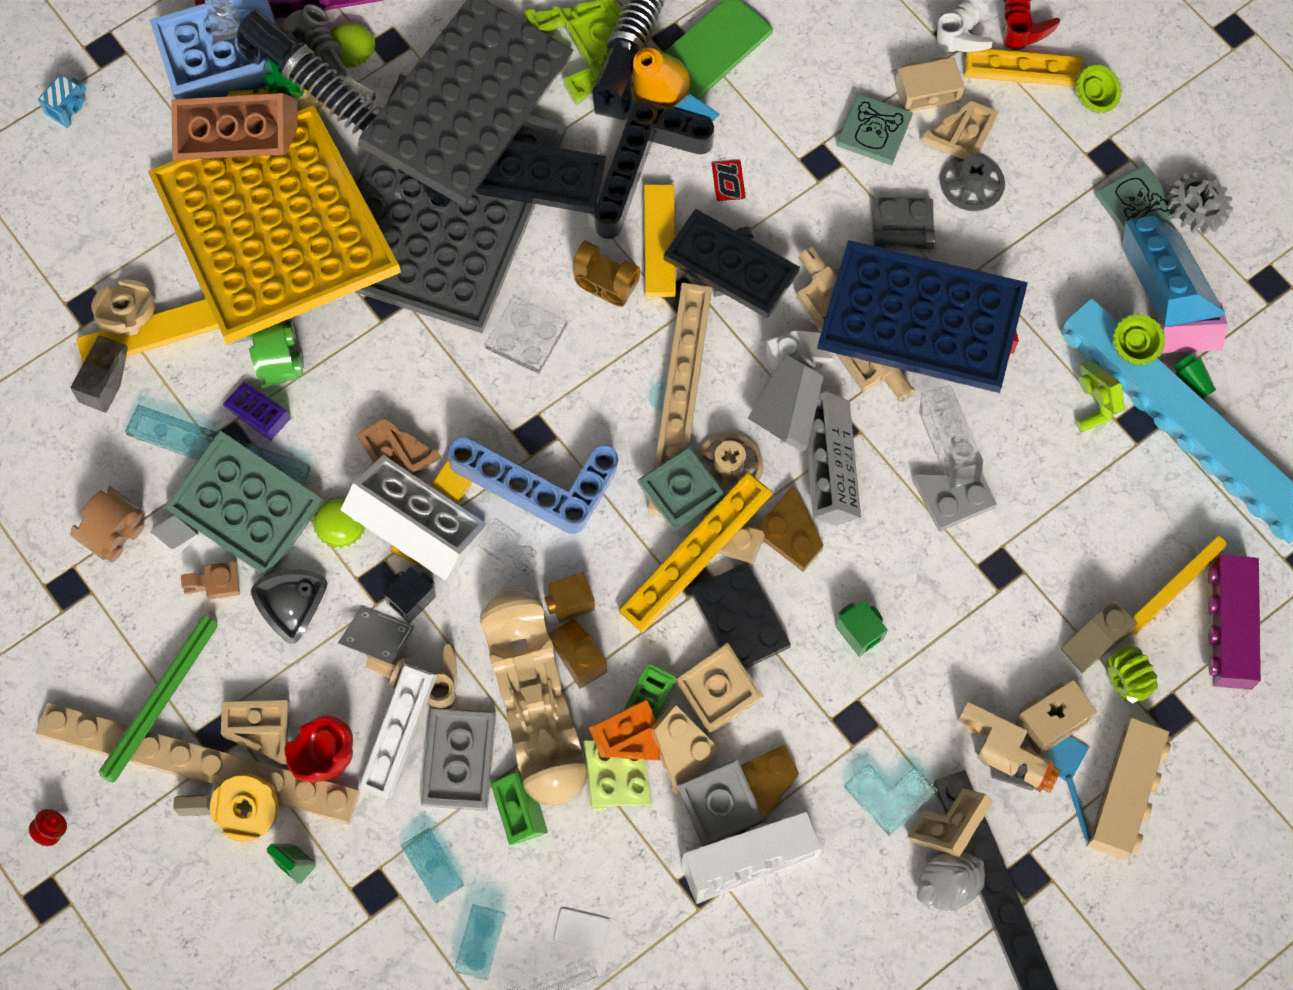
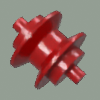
M44 809L38 812L35 819L29 825L31 838L39 845L46 847L57 844L67 830L65 818L59 812L52 809Z

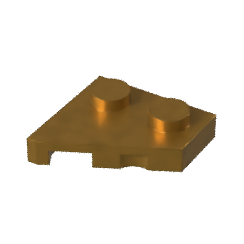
M785 745L740 765L761 815L765 820L772 809L779 803L784 793L798 778L799 772ZM762 822L751 826V828L754 827V826H756V825L762 824Z

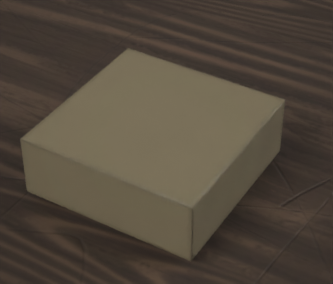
M207 795L174 797L173 809L179 816L211 815V800Z

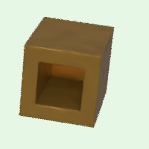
M584 572L547 584L548 595L544 597L549 614L556 613L559 623L595 611V600Z

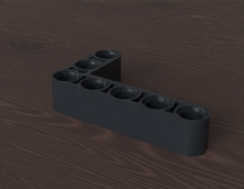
M640 101L634 104L595 209L596 233L604 239H612L621 232L652 142L694 154H706L713 147V122L704 116L650 101ZM646 118L649 121H640L639 119ZM675 126L677 129H669L667 127ZM697 134H703V135H706V136H705V137H697V136H695V135H697ZM631 143H639V144H641V145H640V146H631L630 144H631ZM622 168H630V169H632V170L626 172V171H622L621 169H622ZM613 193L623 194L620 197L612 196ZM605 218L614 219L613 222H604L602 220Z

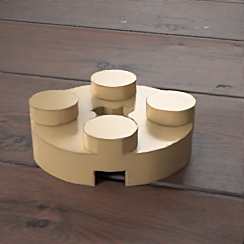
M136 280L118 281L119 286L110 289L107 285L95 295L91 304L97 326L106 332L114 334L125 333L128 336L138 334L142 326L150 320L156 307L153 296L147 286ZM126 304H128L126 308L118 309V307H124Z

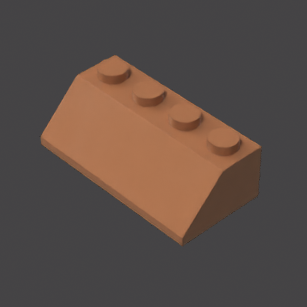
M283 93L171 100L172 160L175 161L286 155L298 129L297 99Z

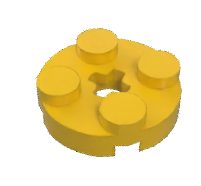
M241 773L226 779L214 791L210 802V813L214 823L217 822L218 826L223 830L222 833L227 838L239 842H249L267 833L275 824L279 812V802L274 785L271 782L265 781L262 777L250 773ZM244 799L248 800L249 804L252 805V811H249L247 816L242 815V809L237 808V803L243 802Z

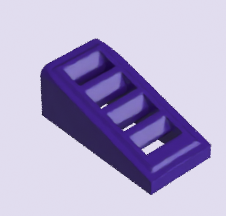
M242 382L223 403L225 408L270 442L291 419L289 412L245 382ZM244 393L248 394L249 396L239 407L235 405ZM253 400H256V404L248 412H246L245 409L247 408V406ZM264 406L265 409L255 418L254 414ZM270 412H272L274 415L266 422V424L263 423L262 421L269 415Z

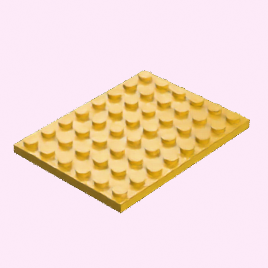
M314 105L297 111L298 129L286 155L174 160L148 171L226 344L401 273L395 256Z

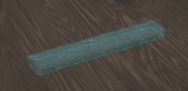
M139 404L125 429V433L130 437L198 461L218 435V432ZM232 438L304 486L311 470L309 464Z

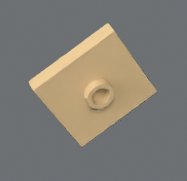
M729 643L724 644L676 677L678 686L710 734L764 698Z

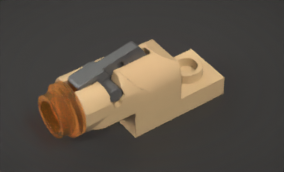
M967 702L958 722L964 724L963 727L973 734L981 735L982 733L987 736L977 758L984 765L990 767L991 777L1032 791L1034 789L1040 793L1044 790L1050 793L1061 769L1055 767L1054 762L1042 757L1030 747H1021L1027 730Z

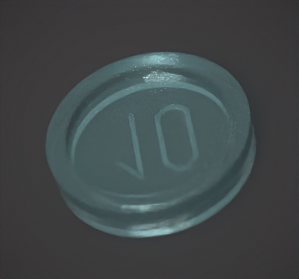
M667 382L657 383L649 391L648 399L650 405L660 412H663Z

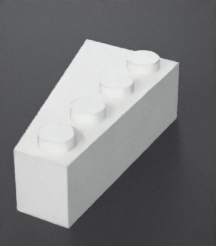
M796 811L789 812L779 817V821L766 825V823H762L750 828L745 833L728 836L716 843L683 853L681 868L696 904L819 856L822 847L807 812L797 814Z

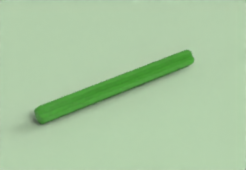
M207 615L200 618L100 768L99 774L103 779L112 783L118 779L217 629V622Z

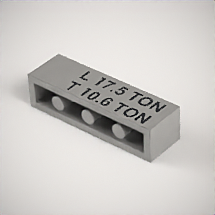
M826 391L819 395L807 447V460L813 518L838 526L861 518L850 401Z

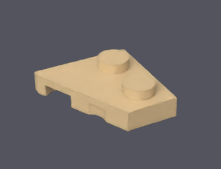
M970 101L958 113L951 114L945 118L942 125L931 132L929 130L926 131L922 137V143L963 160L970 156H978L998 118L999 111Z
M288 700L222 702L221 735L271 760L287 765L284 747L289 742L290 703Z

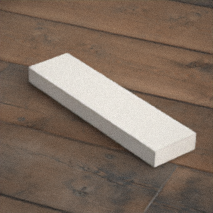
M404 663L360 781L359 789L387 800L392 799L437 675Z

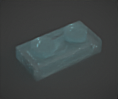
M430 828L400 845L435 904L464 886Z
M472 904L454 968L456 973L488 981L506 915L505 912Z

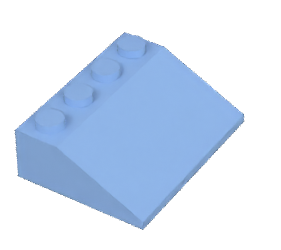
M215 0L150 19L175 100L227 97L229 91L252 90L265 86L263 74L265 73L264 66L267 57L259 65L249 61L237 46V31L244 18L256 9L276 25L268 0Z

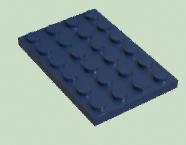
M848 240L817 349L1000 393L1028 282Z

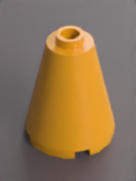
M654 48L641 49L635 55L633 60L632 88L638 102L650 101L672 108L689 94L691 80L687 68L680 60Z

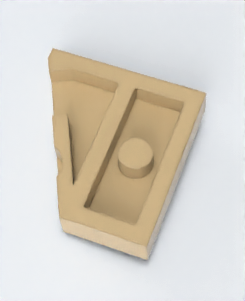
M671 704L650 730L655 744L660 749L659 756L663 768L667 769L672 783L670 787L671 792L675 796L680 797L677 785L698 776L720 749L677 705Z

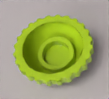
M345 22L330 31V35L341 47L342 53L339 58L347 68L351 66L356 67L357 65L361 66L374 53L375 38L370 29L366 28L365 25L356 22Z
M1092 64L1081 70V73L1077 75L1078 79H1076L1075 85L1076 94L1081 104L1087 110L1097 112L1098 114L1106 113L1116 108L1120 102L1122 89L1118 81L1119 78L1115 76V73L1110 68L1100 64Z
M1134 314L1133 316L1128 315L1121 320V323L1117 324V328L1114 329V334L1112 335L1114 339L1112 344L1115 346L1114 350L1117 351V355L1122 357L1123 361H1127L1128 364L1132 363L1135 366H1144L1145 364H1150L1151 361H1156L1157 357L1161 356V352L1164 351V345L1166 344L1164 341L1166 336L1163 334L1164 330L1161 329V325L1155 319H1151L1150 316H1144V314Z
M338 496L330 498L329 501H324V504L313 517L314 532L317 533V538L321 539V542L326 543L327 546H333V548L349 547L351 544H355L357 540H360L361 535L365 533V526L354 521L340 510L346 497L340 498Z

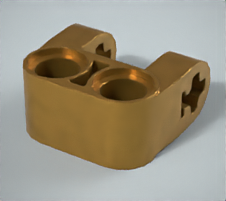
M586 240L579 246L573 260L576 284L585 291L613 305L623 307L639 282V266L627 260L620 265L600 255V248Z

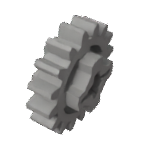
M1193 172L1190 177L1183 174L1179 180L1176 179L1166 196L1170 200L1167 209L1175 211L1171 216L1172 219L1180 218L1182 220L1180 223L1181 227L1188 224L1191 226V232L1194 233L1197 228H1200L1203 234H1206L1209 229L1216 232L1220 226H1224L1230 218V213L1233 211V207L1229 205L1233 199L1230 196L1224 195L1228 190L1227 187L1219 188L1217 186L1219 183L1218 179L1213 180V182L1210 181L1207 173L1202 178H1199L1197 172Z

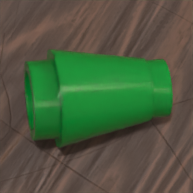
M1192 353L1174 366L1177 371L1175 375L1202 399L1217 390L1202 358L1198 359L1195 353Z

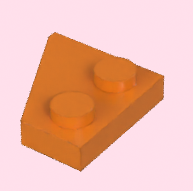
M647 700L640 701L588 727L601 758L661 761L659 756L660 749L655 744L650 730L656 723V720Z

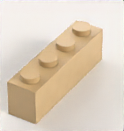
M1131 718L1124 726L1087 847L1122 860H1126L1132 852H1138L1143 839V834L1139 833L1142 822H1147L1152 810V804L1148 803L1151 791L1156 792L1162 776L1157 770L1160 761L1165 762L1170 751L1171 744L1166 742L1169 731Z

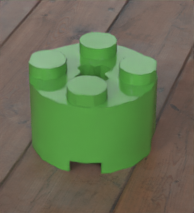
M282 321L247 336V338L253 337L254 346L249 348L257 378L264 377L262 382H260L262 388L299 379V375L303 374L304 363L300 350L294 351L293 347L296 334L292 321Z

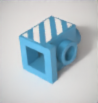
M60 73L41 94L38 101L45 115L68 129L71 125L69 118L73 114L78 113L85 102L83 93L86 91V88L79 80L75 78L70 80Z

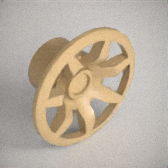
M723 433L713 436L701 446L697 453L700 461L704 457L710 462H714V467L708 471L713 477L718 474L722 475V489L727 490L731 477H735L739 481L744 476L742 473L744 469H757L755 478L759 481L762 476L763 459L761 453L751 440L742 435ZM720 441L721 444L716 448L715 454L706 451L712 444ZM748 447L755 454L757 462L746 460L745 451Z

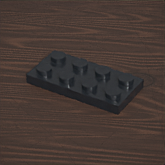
M512 140L479 185L476 194L595 214L606 156Z
M696 208L663 257L664 261L767 319L800 269V266Z

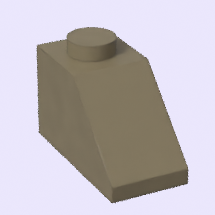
M1114 600L1086 623L1060 650L1083 673L1128 637L1137 623Z

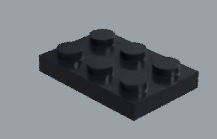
M747 562L690 588V594L718 647L720 648L724 644L729 643L746 669L791 647L788 637Z

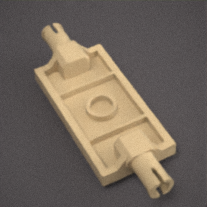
M810 247L808 249L810 253L804 250L798 258L811 274L812 282L807 287L799 290L796 297L821 332L840 268L833 269L831 266L827 267L816 248ZM836 354L862 392L885 381L899 402L905 401L904 396L908 399L916 392L901 372L902 369Z

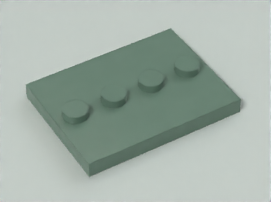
M220 431L164 508L266 576L274 573L322 506L324 500Z

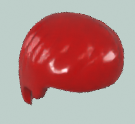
M326 714L299 727L300 732L297 737L287 742L284 747L287 767L295 778L311 783L321 782L340 775L350 764L353 756V734L350 726L344 719L336 715Z

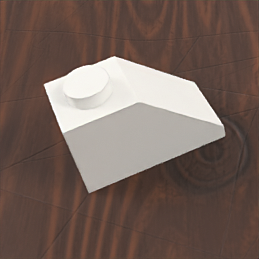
M796 330L767 341L765 358L773 374L785 354L796 360L801 355L815 363L814 368L832 362L834 358L831 352L817 349L821 333Z

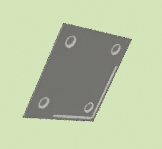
M362 606L338 641V644L392 664L415 626Z

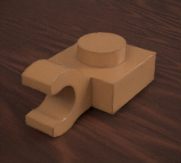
M235 561L203 565L204 575L195 573L181 575V585L184 588V594L206 591L207 599L240 595Z

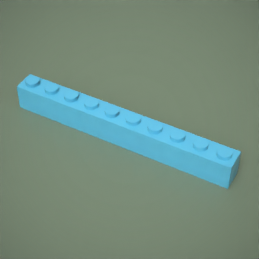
M1092 298L1067 319L1061 334L1069 346L1077 348L1086 356L1087 361L1092 360L1117 379L1122 385V391L1131 398L1136 408L1145 411L1151 416L1160 430L1168 432L1177 440L1178 446L1186 453H1191L1207 473L1216 476L1223 483L1228 493L1237 496L1246 504L1247 509L1252 515L1261 518L1268 524L1270 530L1277 538L1284 539L1288 544L1293 541V481L1158 358L1156 361H1151L1150 364H1145L1144 366H1135L1132 363L1128 364L1127 361H1123L1122 357L1117 355V351L1114 350L1115 346L1112 344L1114 341L1112 335L1119 322Z

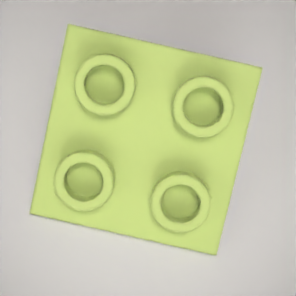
M583 741L588 776L587 785L590 792L589 802L594 807V811L606 810L607 806L652 805L646 760L601 758L594 741Z

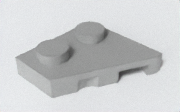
M917 474L912 479L939 532L995 509L997 505L983 477Z

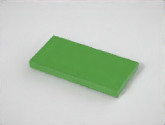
M723 0L664 53L677 58L685 65L691 80L689 94L699 100L773 33V28L740 0Z

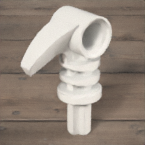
M962 0V3L951 13L943 14L938 19L937 46L946 52H977L992 48V38L972 35L969 31L979 20L987 16V6L993 0Z

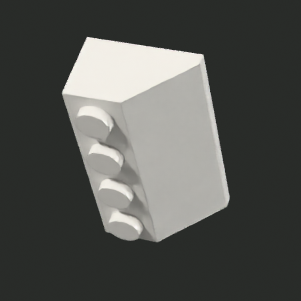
M384 455L352 484L340 509L354 521L359 522L377 534L381 539L387 541L445 581L460 566L487 526L485 522Z

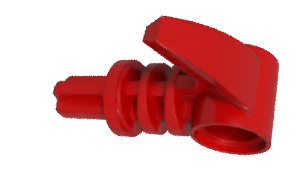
M1003 0L1005 2L1004 16L1007 23L1002 39L1004 45L1009 49L1021 50L1026 45L1043 40L1053 33L1060 24L1058 17L1034 23L1030 11L1031 0Z

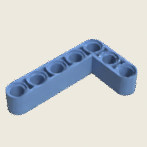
M458 438L449 447V466L455 473L569 534H577L585 528L614 478L619 462L618 454L612 447L604 445L595 448L572 488L567 492L468 438ZM459 452H467L471 457L466 461H460L455 458V455ZM605 459L612 466L603 469L596 464V461ZM492 466L498 470V473L494 476H488L482 470L485 467ZM520 481L526 485V488L516 491L511 488L510 484ZM591 485L597 492L588 495L582 492L581 487ZM548 496L553 499L554 503L544 506L538 502V498ZM569 511H576L582 518L572 521L565 514Z

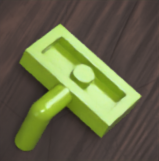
M1092 360L1080 364L1082 376L1079 377V383L1084 393L1091 395L1097 400L1100 412L1077 421V427L1081 433L1111 421L1113 414L1125 410L1121 383Z

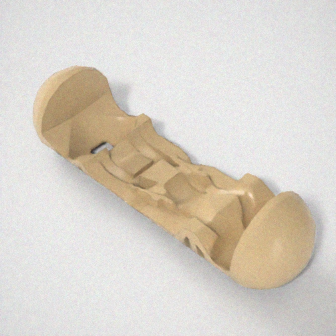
M520 588L503 589L496 592L485 602L480 614V624L488 643L489 657L496 674L500 693L506 705L507 721L517 765L523 779V789L538 803L551 806L562 805L574 799L582 791L587 779V768L582 760V750L576 728L572 723L566 700L561 693L560 677L554 659V647L545 625L544 608L540 600L528 590ZM525 639L528 649L513 652L511 642Z

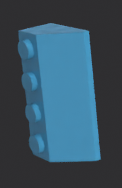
M1156 216L1125 221L1122 249L1164 327L1224 316V309L1178 231Z

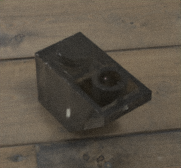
M98 335L70 387L79 403L107 413L121 386L128 350L127 345Z

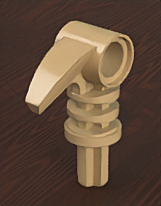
M447 644L444 645L441 670L438 673L430 672L437 675L428 699V704L432 708L449 709L456 700L457 663L451 645ZM369 656L366 667L389 678V686L395 688L404 663L410 665V659L402 657L400 661L393 660L392 664ZM417 664L414 665V667L420 669V666H419V665H417ZM443 686L449 689L448 694L443 698L432 696L433 690L437 687Z

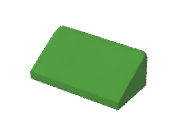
M517 770L490 783L509 845L548 833L540 804L532 799L523 789V779L520 771Z

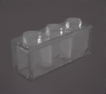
M947 385L921 392L919 414L950 489L980 481L984 461L952 386Z

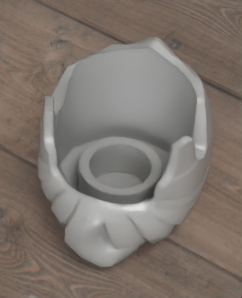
M963 850L960 857L944 853L934 858L926 865L920 875L921 883L917 891V899L927 907L933 905L936 909L942 908V910L954 911L972 902L984 887V861Z

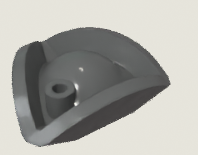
M283 570L268 574L259 579L253 585L251 595L257 609L270 627L285 642L293 644L300 640L323 598L328 582L322 575L311 571Z

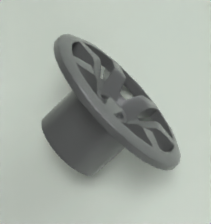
M982 155L970 156L965 160L955 157L946 164L940 178L941 189L947 200L956 207L967 211H982L994 206L1002 197L1005 189L1004 175L999 166L991 159ZM963 162L961 169L954 165ZM949 171L956 177H959L958 180L946 184V176ZM993 171L999 179V185L989 180ZM963 188L964 192L961 201L955 199L949 192ZM984 188L989 191H998V193L992 200L987 201ZM971 193H976L981 205H968L965 203L968 201Z

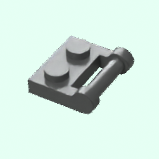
M873 197V246L883 248V245L924 246V249H934L933 199ZM883 230L923 231V234L884 233Z

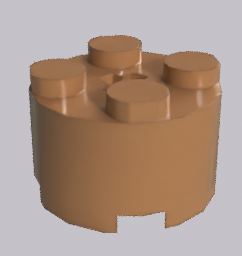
M109 486L108 493L100 490L83 507L80 514L84 518L79 527L76 525L72 526L70 535L102 560H108L110 563H113L122 554L123 544L129 538L135 540L141 534L144 524L140 522L143 516L142 509Z

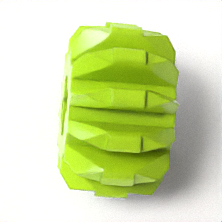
M1133 646L1123 647L1109 656V659L1106 661V667L1108 668L1107 675L1111 680L1110 684L1115 687L1116 693L1120 694L1125 702L1129 701L1132 704L1137 701L1141 702L1149 698V695L1158 689L1157 674L1153 670L1154 665L1150 664L1148 656L1143 655L1140 648H1134Z

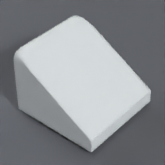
M175 515L149 532L152 538L175 558L198 537V534Z

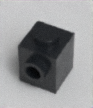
M411 566L405 572L400 571L390 581V587L383 593L386 603L409 624L436 598L433 587L434 581L424 571L421 570L418 573Z

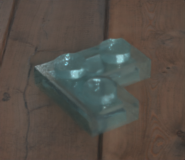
M868 763L844 785L847 792L889 836L938 791L916 766L891 787Z

